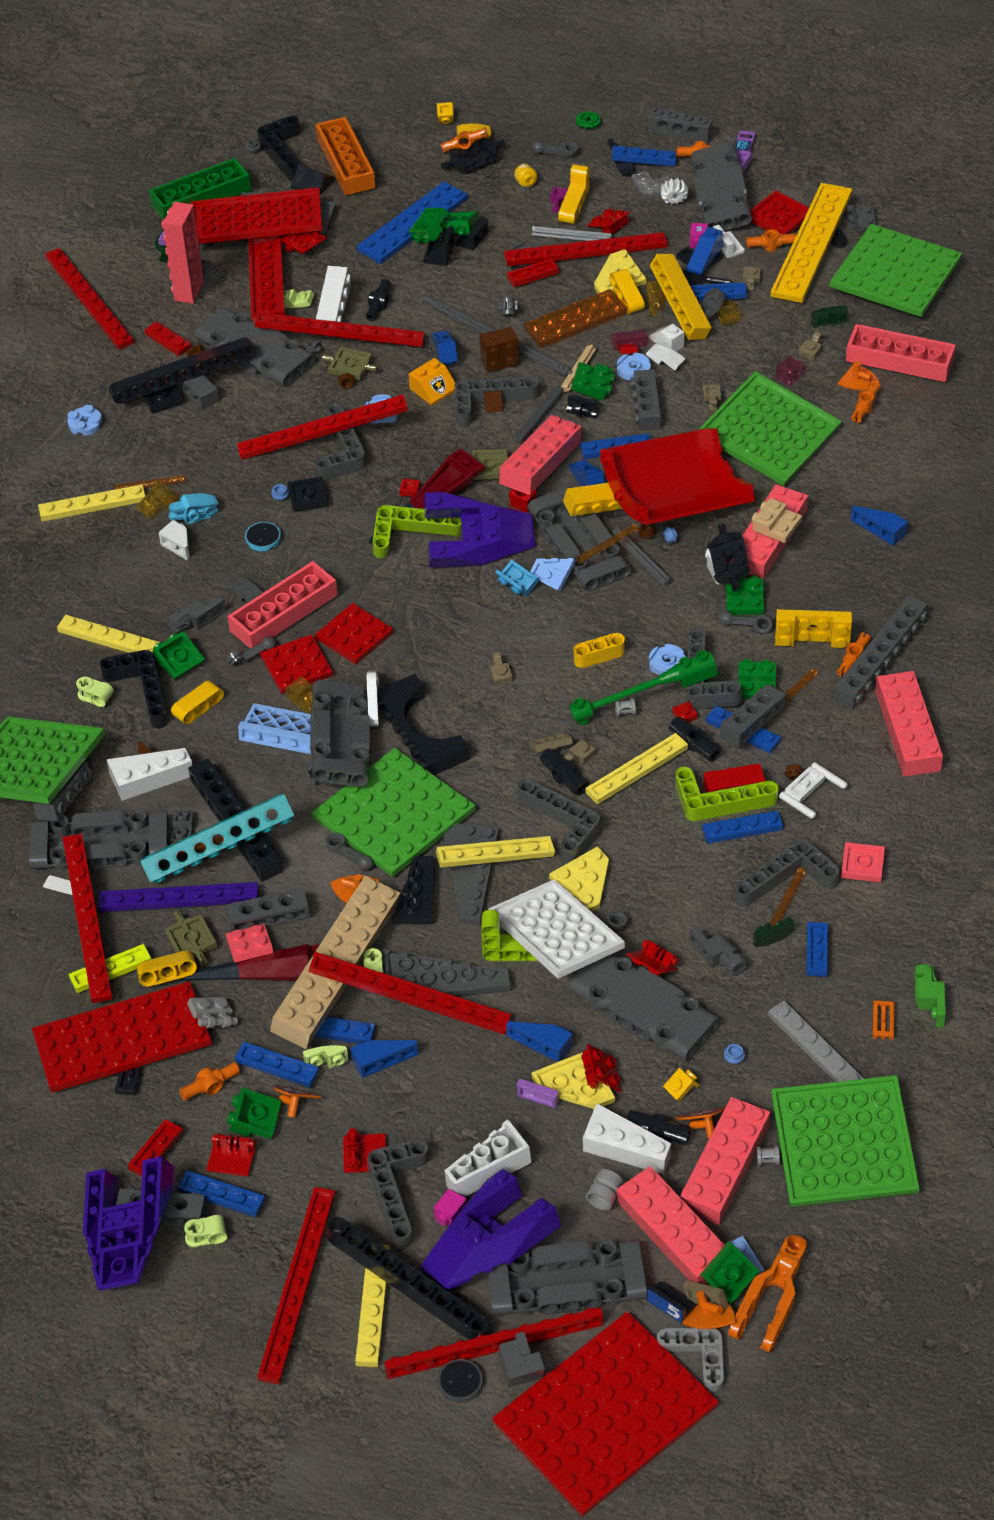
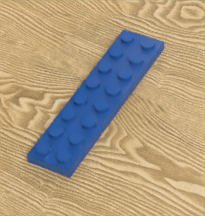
M445 181L358 244L357 251L382 264L413 241L412 235L408 231L426 207L445 208L449 213L468 200V194Z

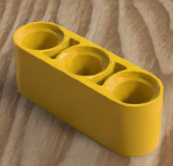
M623 269L610 273V282L625 312L630 314L643 310L645 307L643 298L629 271Z
M613 633L575 645L573 649L574 665L579 668H585L623 656L625 653L624 636L620 633Z
M207 680L172 706L171 714L183 724L188 725L218 704L224 696V691L212 681Z
M181 951L141 962L137 966V974L140 984L149 987L190 976L195 973L197 966L195 958L190 951Z

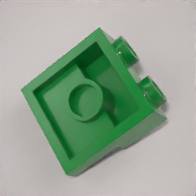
M426 207L408 231L412 235V239L416 243L423 241L427 244L430 241L437 240L443 230L440 224L445 220L448 211L445 208Z
M449 212L445 220L440 224L443 228L442 231L452 225L454 227V235H468L475 227L474 222L479 218V212Z
M579 362L571 390L603 401L605 395H609L612 388L609 383L612 384L615 376L612 373L613 368L599 363L592 367Z
M752 575L748 578L739 579L740 590L737 591L736 588V592L732 591L731 583L726 584V607L728 612H731L733 615L764 614L763 578Z
M184 631L179 634H172L164 643H157L152 651L156 662L162 669H166L173 680L178 679L205 661Z
M751 659L739 661L738 682L741 686L743 700L751 699L759 689H762L767 684L776 688V663H772L770 660L753 662Z
M242 1087L238 1094H234L231 1102L234 1110L229 1112L226 1121L227 1124H230L229 1131L247 1137L252 1133L271 1140L282 1100Z
M728 1241L700 1273V1276L710 1286L723 1289L727 1302L732 1304L734 1300L739 1298L744 1288L753 1281L759 1270L733 1243Z

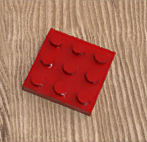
M775 190L750 210L751 223L766 231L774 229L781 233V235L791 234L802 225L809 207Z
M352 603L315 634V638L357 665L393 634V628Z
M312 635L260 652L261 659L281 695L333 676L332 669Z

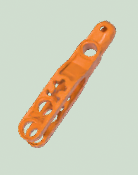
M798 1235L788 1236L778 1252L771 1269L753 1278L735 1315L736 1323L731 1324L728 1336L740 1340L765 1288L768 1286H778L783 1289L784 1293L776 1307L772 1323L767 1326V1333L762 1346L759 1347V1349L771 1353L795 1304L793 1280L806 1252L807 1243L804 1238Z

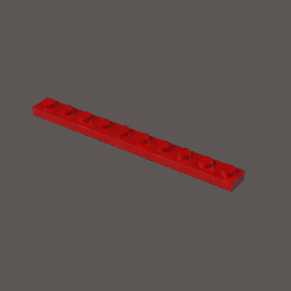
M664 232L529 247L504 251V259L507 266L539 263L551 258L553 261L609 255L622 250L635 252L667 248V240Z
M57 248L45 253L46 260L117 349L120 350L134 344L132 337L62 250Z
M257 312L255 327L261 329L268 328L278 331L285 330L295 333L302 332L312 335L319 334L329 337L353 338L362 341L370 340L379 343L387 342L396 345L404 344L422 347L424 332L260 312Z
M404 394L237 443L241 460L406 412L408 408Z
M82 833L62 837L92 1003L112 1000Z
M314 952L308 970L310 973L504 1035L506 1024L511 1015L318 952Z
M313 1188L258 1372V1381L280 1385L335 1198V1190Z
M601 1307L595 1309L588 1308L583 1312L568 1313L559 1318L544 1319L539 1323L524 1324L519 1328L504 1329L495 1334L480 1335L475 1339L460 1340L451 1345L436 1346L431 1350L416 1351L403 1357H392L384 1361L386 1377L389 1380L441 1367L452 1360H469L497 1353L499 1344L515 1340V1334L521 1332L525 1333L529 1345L603 1326V1313Z

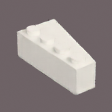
M328 266L316 319L342 322V315L351 289V274L348 273L347 267Z
M185 748L106 759L109 774L122 801L189 778L188 767L192 766V761Z
M596 1103L583 1136V1151L643 1169L651 1166L657 1173L665 1174L671 1158V1143Z
M508 1119L502 1123L503 1126L499 1130L492 1131L489 1134V1138L483 1143L476 1144L472 1152L468 1155L464 1154L444 1170L448 1189L466 1197L478 1191L487 1179L504 1168L509 1173H513L531 1163L528 1144Z

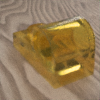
M646 281L650 316H657V309L660 308L661 303L666 301V296L658 281Z
M724 297V301L717 311L718 319L722 325L733 323L740 319L738 303Z
M158 481L138 503L136 508L150 519L160 506L168 509L171 503H175L176 497L172 491Z
M300 677L286 687V698L304 713L311 714L313 704L311 686L305 678Z

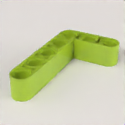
M389 505L380 506L376 515L373 554L377 558H384L388 555L392 529L459 536L462 534L460 517L425 518L424 509Z
M680 767L676 770L675 787L685 816L690 821H700L771 807L777 804L778 785L773 781L700 794L693 771L689 767Z
M486 910L482 913V954L485 960L538 961L510 934H501L500 914L497 911Z

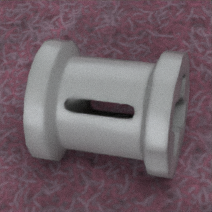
M634 698L628 701H615L617 717L620 714L632 713V715H636Z
M778 1145L774 1146V1148H761L757 1146V1165L761 1166L762 1163H775L779 1165Z

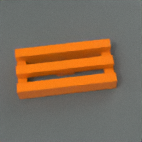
M873 1001L872 1039H877V1036L881 1037V1039H885V1037H889V1040L894 1039V1002ZM878 1006H881V1031H877ZM886 1006L890 1007L889 1031H885Z

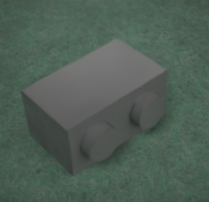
M202 375L182 382L183 392L201 410L219 402V389L209 381L207 376Z

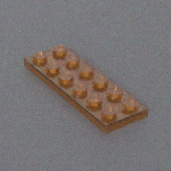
M608 289L524 323V329L538 346L542 348L627 313V306L611 289Z

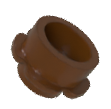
M350 373L340 375L338 377L339 385L343 389H350L355 381L354 376H351Z
M641 524L638 529L639 535L646 539L653 537V534L656 533L653 524Z
M796 764L788 765L784 772L786 777L792 781L803 773L802 767Z

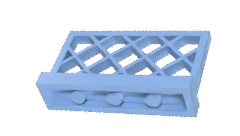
M253 703L244 722L241 721L238 725L239 740L312 754V750H310V734H305L310 732L311 714ZM256 711L264 712L260 715L255 714ZM282 715V717L274 719L273 716ZM298 718L300 720L292 722L290 719ZM262 719H270V721L264 723L261 722ZM284 721H286V722L288 723V724L283 725V726H280V725H279V723H282V722H284ZM301 725H305L306 727L300 730L297 729V727Z

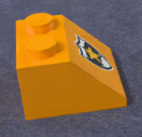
M436 358L408 373L410 389L431 406L455 392V382L446 366Z

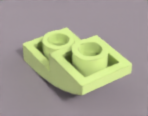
M294 289L285 290V307L300 308L310 306L314 294L311 290L302 291L298 294Z
M322 1046L303 1051L304 1062L317 1067L327 1062L329 1068L349 1061L346 1046Z

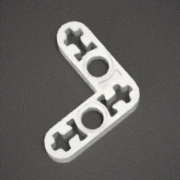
M378 670L367 671L369 727L379 726L377 688L379 687Z

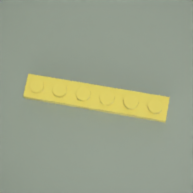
M136 485L38 504L41 521L43 522L145 502L146 497L143 485Z
M65 615L57 626L60 633L127 653L140 650H150L152 652L153 647L159 643L158 641L69 615Z
M675 733L586 787V794L596 804H599L687 750L688 744Z
M550 836L436 848L440 868L553 857L555 854Z
M382 1245L390 1251V1245ZM365 1268L355 1363L356 1366L378 1367L387 1282L367 1268Z

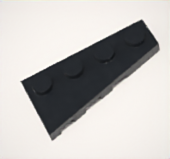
M434 856L414 857L407 882L402 890V896L392 917V924H432Z

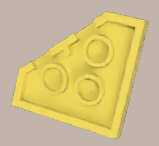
M626 250L610 254L594 282V289L601 298L616 293L609 276L610 273L627 269L636 287L646 284L645 276Z
M597 846L549 873V879H555L588 910L593 912L600 908L609 858Z
M583 1052L531 1073L535 1084L559 1091V1099L592 1109L595 1108L596 1103L604 1107L615 1102V1096L607 1085L600 1083L595 1089L587 1085L581 1058Z

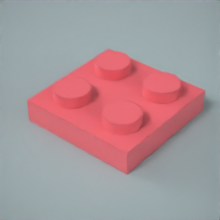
M845 842L841 878L881 882L885 847Z
M265 924L225 933L234 963L273 953Z

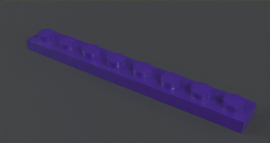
M258 883L99 891L98 908L99 912L225 905L258 898Z

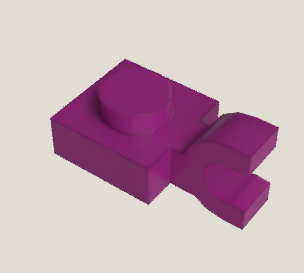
M554 186L550 194V201L553 204L552 212H559L560 203L563 202L568 188Z

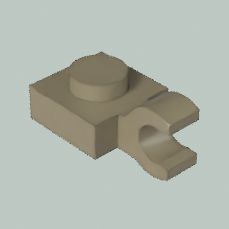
M744 267L743 282L748 283L747 290H754V283H759L760 268Z
M815 331L811 341L806 339L799 349V355L814 360L822 349V339L820 338L822 332Z
M720 384L702 385L703 400L709 401L710 412H716L717 401H721Z
M500 652L492 653L494 666H490V673L494 685L512 682V674L508 663L502 664Z
M581 739L569 749V753L564 758L570 760L574 766L577 762L584 764L596 754V748Z

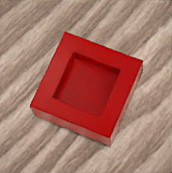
M618 344V352L630 356L633 353H638V346L635 344Z
M403 479L399 490L400 496L413 497L420 489V480Z
M690 702L672 708V713L675 717H681L688 723L698 719V714Z

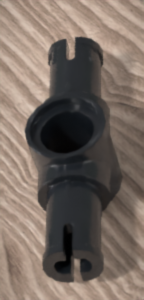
M382 279L379 288L370 292L368 297L369 309L365 315L367 320L374 321L378 311L387 307L389 300L387 292L391 286L390 280Z

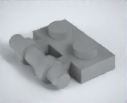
M226 997L190 998L187 1003L194 1019H198L199 1026H205L206 1028L222 1026L225 1028L237 1025L238 1023L237 1017H230L233 1011Z

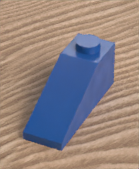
M707 227L697 243L686 271L702 275L723 247V231Z
M449 332L431 333L438 360L444 365H451L457 361L455 341Z
M586 460L568 464L570 471L580 486L605 483L603 472Z
M859 506L852 507L851 521L892 546L907 535L908 521L890 512Z
M510 1021L506 1024L508 1037L556 1062L561 1061L572 1047V1033L565 1028L552 1024Z
M369 1040L350 1048L352 1061L361 1078L418 1055L416 1040Z

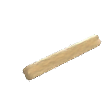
M587 345L572 368V374L569 373L561 385L563 392H570L578 363L588 364L596 351L594 345Z

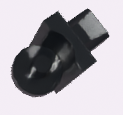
M568 395L566 412L576 414L577 417L586 416L596 419L599 401L583 398L578 395Z

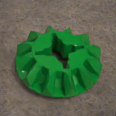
M586 111L576 116V125H579V128L592 130V128H597L600 125L601 118L595 112Z

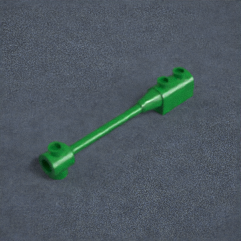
M701 650L693 658L682 657L679 663L674 664L673 667L654 679L594 702L588 699L576 698L573 704L569 705V709L574 722L579 725H585L590 722L595 709L659 684L680 682L681 686L685 688L718 675L716 664L710 651Z

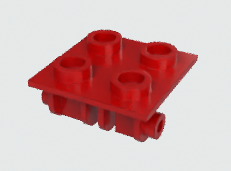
M607 209L603 211L602 215L594 217L586 225L602 227V233L613 234L628 224L630 219L627 215L630 214V211Z
M303 232L300 234H288L281 241L286 244L285 250L287 252L297 250L304 254L327 239V237L319 232Z
M651 940L643 941V950L626 954L632 958L634 963L644 965L649 968V972L655 975L678 970V968L674 967L679 962L677 955L667 951L665 948L662 950V946H658V944Z
M586 1044L587 1050L583 1051L581 1058L587 1085L595 1089L598 1087V1084L603 1083L621 1093V1080L617 1072L615 1058L599 1048Z
M349 1129L347 1136H343L344 1173L368 1172V1155L373 1150L386 1147L385 1133L360 1135L357 1129Z
M220 1133L213 1134V1147L206 1171L248 1177L257 1140L251 1139V1137L242 1138L238 1135L233 1137L231 1134L229 1136L220 1135Z

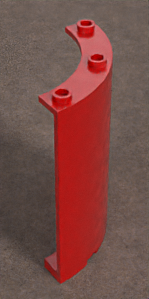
M704 428L600 449V461L603 464L614 499L618 501L631 518L641 524L648 525L755 501L753 484L742 480L740 477L736 478L727 460L723 461L720 454L722 448L717 428Z

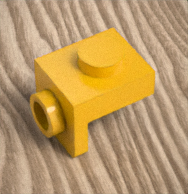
M452 102L437 103L438 123L449 124L454 122Z
M679 1068L663 1087L676 1100L681 1101L693 1086L698 1088L700 1084L696 1081L698 1077L691 1070L685 1071Z

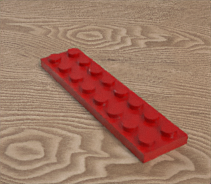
M280 235L248 239L252 321L256 319L257 312L285 315L282 238Z

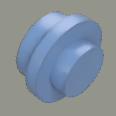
M277 484L273 487L271 494L276 500H284L289 496V490L285 485Z
M668 526L665 527L662 533L669 544L677 542L676 538L678 535L675 529H670Z
M731 1044L725 1049L724 1058L727 1062L738 1064L744 1060L745 1052L740 1045Z

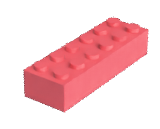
M174 202L172 207L168 209L166 218L162 221L164 242H166V255H168V268H170V281H172V293H174L175 301L194 303L204 284L194 206L192 204Z
M856 324L847 344L846 361L852 363L860 361L862 365L946 382L954 361L956 345Z
M551 415L500 466L499 484L531 495L580 444L582 426Z
M776 484L765 500L768 502L772 498L786 504L787 510L802 515V518L807 512L808 495ZM751 522L743 534L751 567L748 575H755L764 580L788 540L786 543L755 532L753 531V522Z
M312 561L228 615L229 630L246 646L252 649L259 645L263 638H273L338 595L336 580Z
M914 671L877 676L875 692L903 777L941 771L943 755Z
M733 1097L730 1098L680 1195V1198L699 1218L720 1226L756 1154V1147L760 1146L769 1128L770 1111Z
M649 1166L617 1188L618 1204L689 1281L708 1285L700 1276V1273L725 1245L657 1172Z

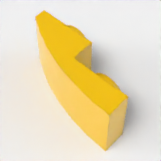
M462 124L456 128L458 136L462 131L473 132L485 127L488 132V137H485L487 139L490 138L491 129L490 126L483 124Z

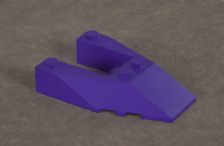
M445 492L425 493L423 501L425 518L460 517L462 541L429 542L427 550L429 567L483 566L488 562L498 561L505 556L515 555L535 547L532 514Z
M162 1156L143 1160L140 1201L116 1205L118 1178L106 1169L86 1173L83 1235L87 1240V1251L93 1262L92 1269L99 1291L139 1284L174 1186V1166Z
M503 1168L487 1179L446 1229L421 1264L420 1269L441 1287L448 1290L472 1280L471 1276L480 1272L486 1274L493 1271L492 1267L501 1263L510 1264L561 1226L556 1208L544 1198H540L503 1226L492 1218L522 1197L516 1177Z

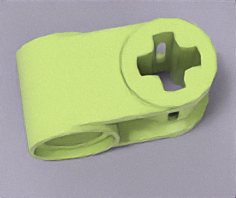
M81 677L76 682L79 689L78 698L81 701L95 704L98 707H104L114 693L111 685L91 679L90 677Z
M374 948L368 949L364 953V967L383 973L381 952Z
M221 1215L192 1219L185 1224V1242L190 1247L219 1244L227 1239L224 1218Z

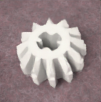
M671 178L670 181L665 180V183L661 185V197L665 203L669 202L670 205L676 203L678 205V202H684V199L687 198L688 187L684 180H679L678 178L673 180Z

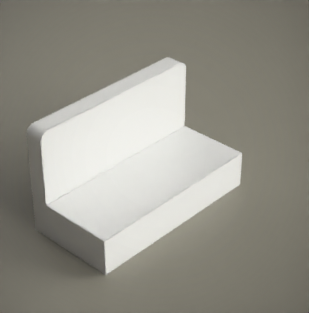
M720 225L713 226V228L723 231ZM723 231V247L721 251L724 255L730 258L744 253L745 249L730 231Z

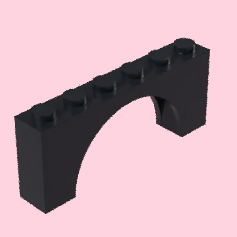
M416 674L378 689V709L383 711L385 720L387 722L390 721L394 732L400 735L403 745L405 747L408 746L413 759L418 760L419 765L424 770H427L432 775H437L470 760V748L461 735L444 739L430 738L417 733L408 725L406 716L414 704L425 698L424 685Z

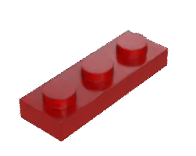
M551 258L507 272V279L513 287H517L558 274L559 268Z
M157 321L144 329L146 336L179 357L191 349L190 342Z
M165 1119L127 1165L128 1170L142 1177L143 1160L164 1157L183 1134V1129Z

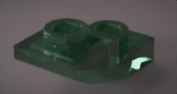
M833 306L815 310L812 312L811 325L817 328L827 323H830L832 326L847 321L848 308L846 306Z
M788 916L783 921L777 922L774 927L769 922L764 926L758 927L753 934V946H767L787 938L793 934L794 920Z

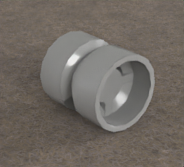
M601 1169L593 1181L594 1184L591 1185L587 1192L586 1199L597 1209L610 1210L616 1199V1189L624 1183L617 1173L608 1169Z

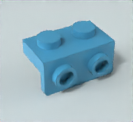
M512 559L502 572L495 571L499 577L497 580L504 586L510 585V589L517 595L521 593L527 597L539 582L538 577Z

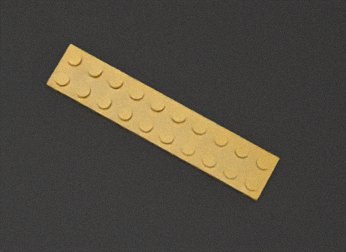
M825 183L820 184L772 287L771 297L803 303L850 200L852 188Z

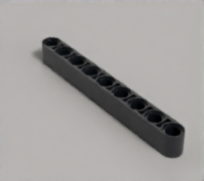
M240 338L117 381L109 386V393L115 403L122 404L250 359L256 354V348L249 338Z
M341 1217L330 1219L328 1222L327 1239L332 1245L466 1339L471 1340L480 1335H487L489 1323L483 1315ZM438 1303H444V1304H446V1305H445V1306H441V1305H439ZM457 1315H461V1316H463L464 1318H458V1317H456V1316H457ZM474 1328H480V1329H482V1330H481V1331H477V1330H475Z

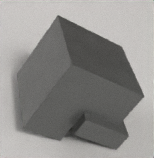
M524 1332L515 1334V1340L499 1344L498 1356L508 1388L543 1378L544 1365L540 1353L531 1354Z

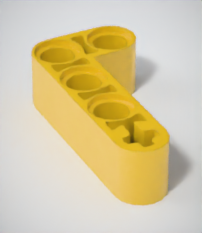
M572 165L570 185L559 210V222L576 223L589 191V166Z

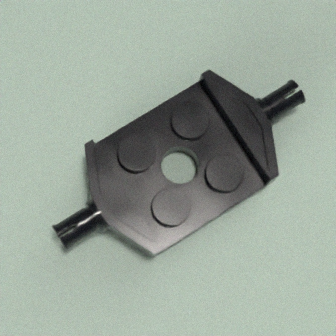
M482 138L479 140V143L470 146L468 149H462L457 152L449 149L450 160L441 163V168L445 170L452 167L460 173H466L497 160V149L505 146V141L501 140L494 143Z
M722 523L718 525L720 534L707 544V548L712 559L715 573L713 575L714 579L720 584L731 583L732 591L736 592V588L737 591L740 590L739 579L748 576L751 567L743 535L741 532H727L726 525ZM735 558L732 563H727L729 559Z

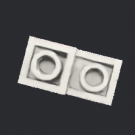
M657 344L646 353L657 364L663 361L673 370H676L686 359L676 351Z

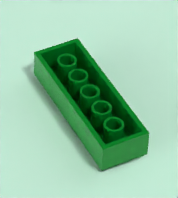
M233 158L150 189L151 206L163 220L166 218L168 209L172 207L174 202L191 204V201L234 197L242 194V192L250 191V177L237 159Z

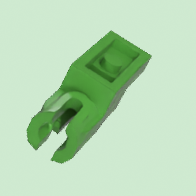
M917 965L914 972L916 1004L919 1009L931 1010V1018L935 1019V1027H944L946 1016L944 982L936 980L934 967L931 965Z

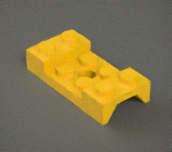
M777 609L775 645L794 646V641L831 642L832 648H846L850 644L852 612Z

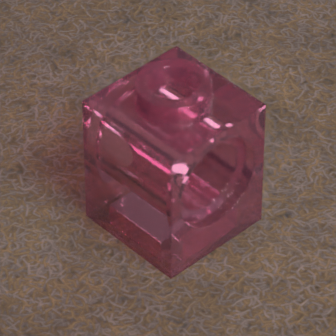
M789 356L776 366V379L787 386H790L802 377L803 363L792 356Z

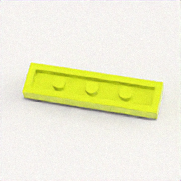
M144 944L105 959L108 979L111 980L136 970L141 962L151 960ZM86 968L69 974L76 993L89 989Z

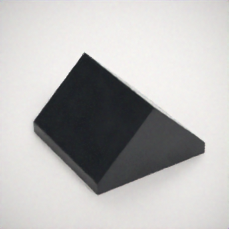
M298 164L291 188L300 190L319 187L321 195L335 180V177Z
M452 225L442 231L437 240L429 242L422 260L423 263L441 266L448 265L455 246L454 227Z

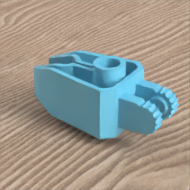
M206 493L184 494L179 502L169 505V510L172 511L169 512V518L175 521L184 519L185 523L192 524L208 519L218 512L216 506L219 503L215 496Z

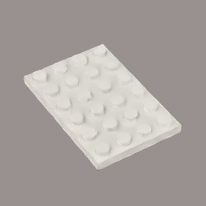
M555 879L488 909L497 911L500 914V926L558 979L625 948L624 940Z

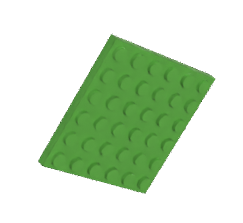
M871 224L830 280L829 287L922 317L962 259V253Z
M755 371L699 429L717 428L723 451L785 486L841 426L842 421Z
M7 716L0 725V797L50 804L105 736L104 728Z
M393 748L368 768V782L365 786L346 785L311 812L313 819L332 833L342 834L348 845L362 855H369L375 865L391 877H394L409 865L415 856H420L440 840L447 831L471 815L476 810V805L430 772L424 770L399 750Z
M897 1075L771 1089L790 1207L919 1193V1184Z

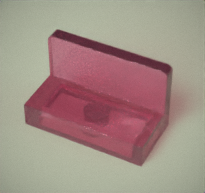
M646 329L612 333L610 335L613 351L618 350V344H635L638 348L647 347Z

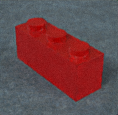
M750 764L703 773L705 793L766 781L761 764Z

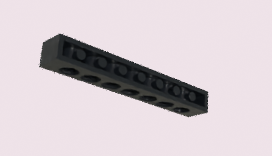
M209 758L188 767L190 781L219 822L246 810L244 803L238 801L234 789L229 788L226 778L224 776L221 777L217 765L212 764ZM250 818L248 824L251 827H257L254 818ZM233 826L230 832L237 836L241 834L242 829L239 826ZM263 831L255 833L256 837L249 841H245V839L238 841L236 847L259 880L263 882L282 873L281 864H283V860L279 853L274 852L271 841L266 840Z

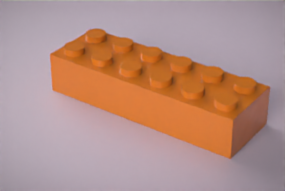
M342 117L317 123V140L344 195L375 188L374 171L347 118Z

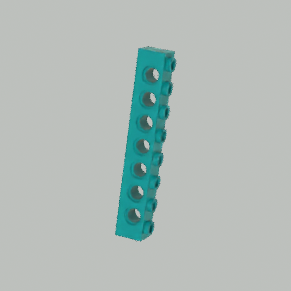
M283 792L140 859V862L149 881L155 880L158 883L165 880V875L172 872L174 875L184 871V867L189 864L195 866L201 863L202 858L206 856L212 858L220 854L219 850L225 847L229 850L238 845L237 842L245 839V841H249L256 837L255 833L260 831L266 833L274 829L273 825L279 822L283 825L291 821L294 813ZM275 809L278 812L277 817L274 819L268 818L266 816L267 811ZM250 818H258L260 821L259 825L251 827L248 824ZM233 826H239L242 832L235 836L230 832V829ZM221 834L224 837V841L216 844L212 840L213 836ZM202 842L205 844L206 849L203 852H197L194 846ZM185 851L188 854V858L183 861L179 860L177 853ZM166 859L170 862V866L162 869L159 866V861Z

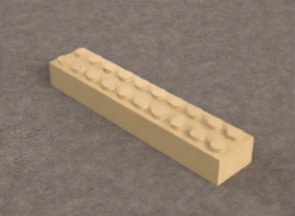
M364 876L316 952L360 966L364 960V953L371 949L397 908L400 892ZM312 958L273 1016L270 1032L305 1049L308 1048L347 984L308 972Z

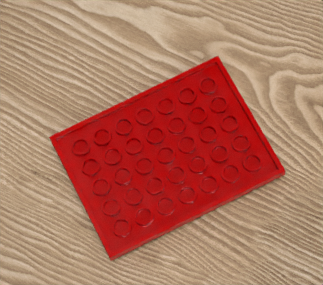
M627 1311L492 1417V1422L565 1500L584 1517L719 1406V1401Z

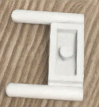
M814 762L785 791L780 793L779 798L813 819L816 816V812L801 802L819 787L825 778L842 789L847 788L848 784Z

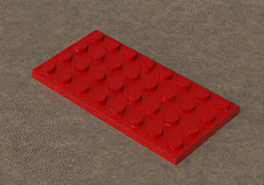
M319 187L191 201V204L194 206L199 245L322 230Z
M190 981L33 1027V1035L51 1093L212 1045L207 1028L198 1025V1019H194L187 1005L190 998H196Z

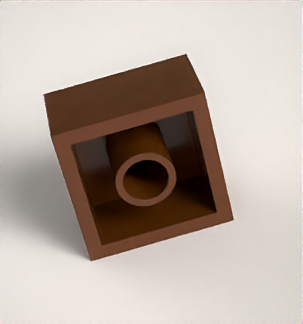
M512 326L480 334L481 361L487 373L519 365V342Z

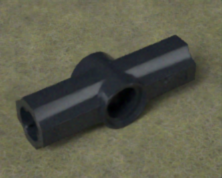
M678 716L672 720L669 730L679 735L688 744V750L698 752L708 761L713 762L721 753V748L705 737L701 728L690 725Z
M548 748L544 750L540 756V761L551 771L554 780L558 784L563 783L575 795L580 796L585 793L588 782L577 773L574 764L570 760L565 761L554 749Z
M630 1110L626 1117L630 1122L664 1140L685 1146L689 1141L691 1127L672 1122L663 1114L656 1113L650 1116Z

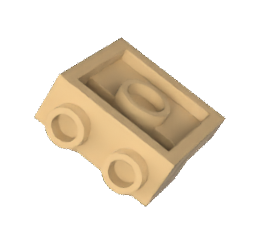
M772 498L768 502L763 501L760 512H755L752 517L753 531L786 543L802 521V515L787 510L785 503Z

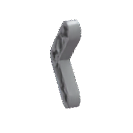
M665 1328L659 1331L657 1341L668 1352L702 1351L704 1387L711 1392L719 1391L723 1387L722 1335L719 1330L715 1328ZM677 1336H679V1344H677ZM693 1336L696 1341L692 1344H687L683 1341V1338ZM699 1336H702V1343H699ZM665 1337H669V1343H665ZM709 1337H714V1343H710ZM713 1355L719 1361L716 1364H710L706 1360L707 1357ZM711 1371H715L716 1383H711Z

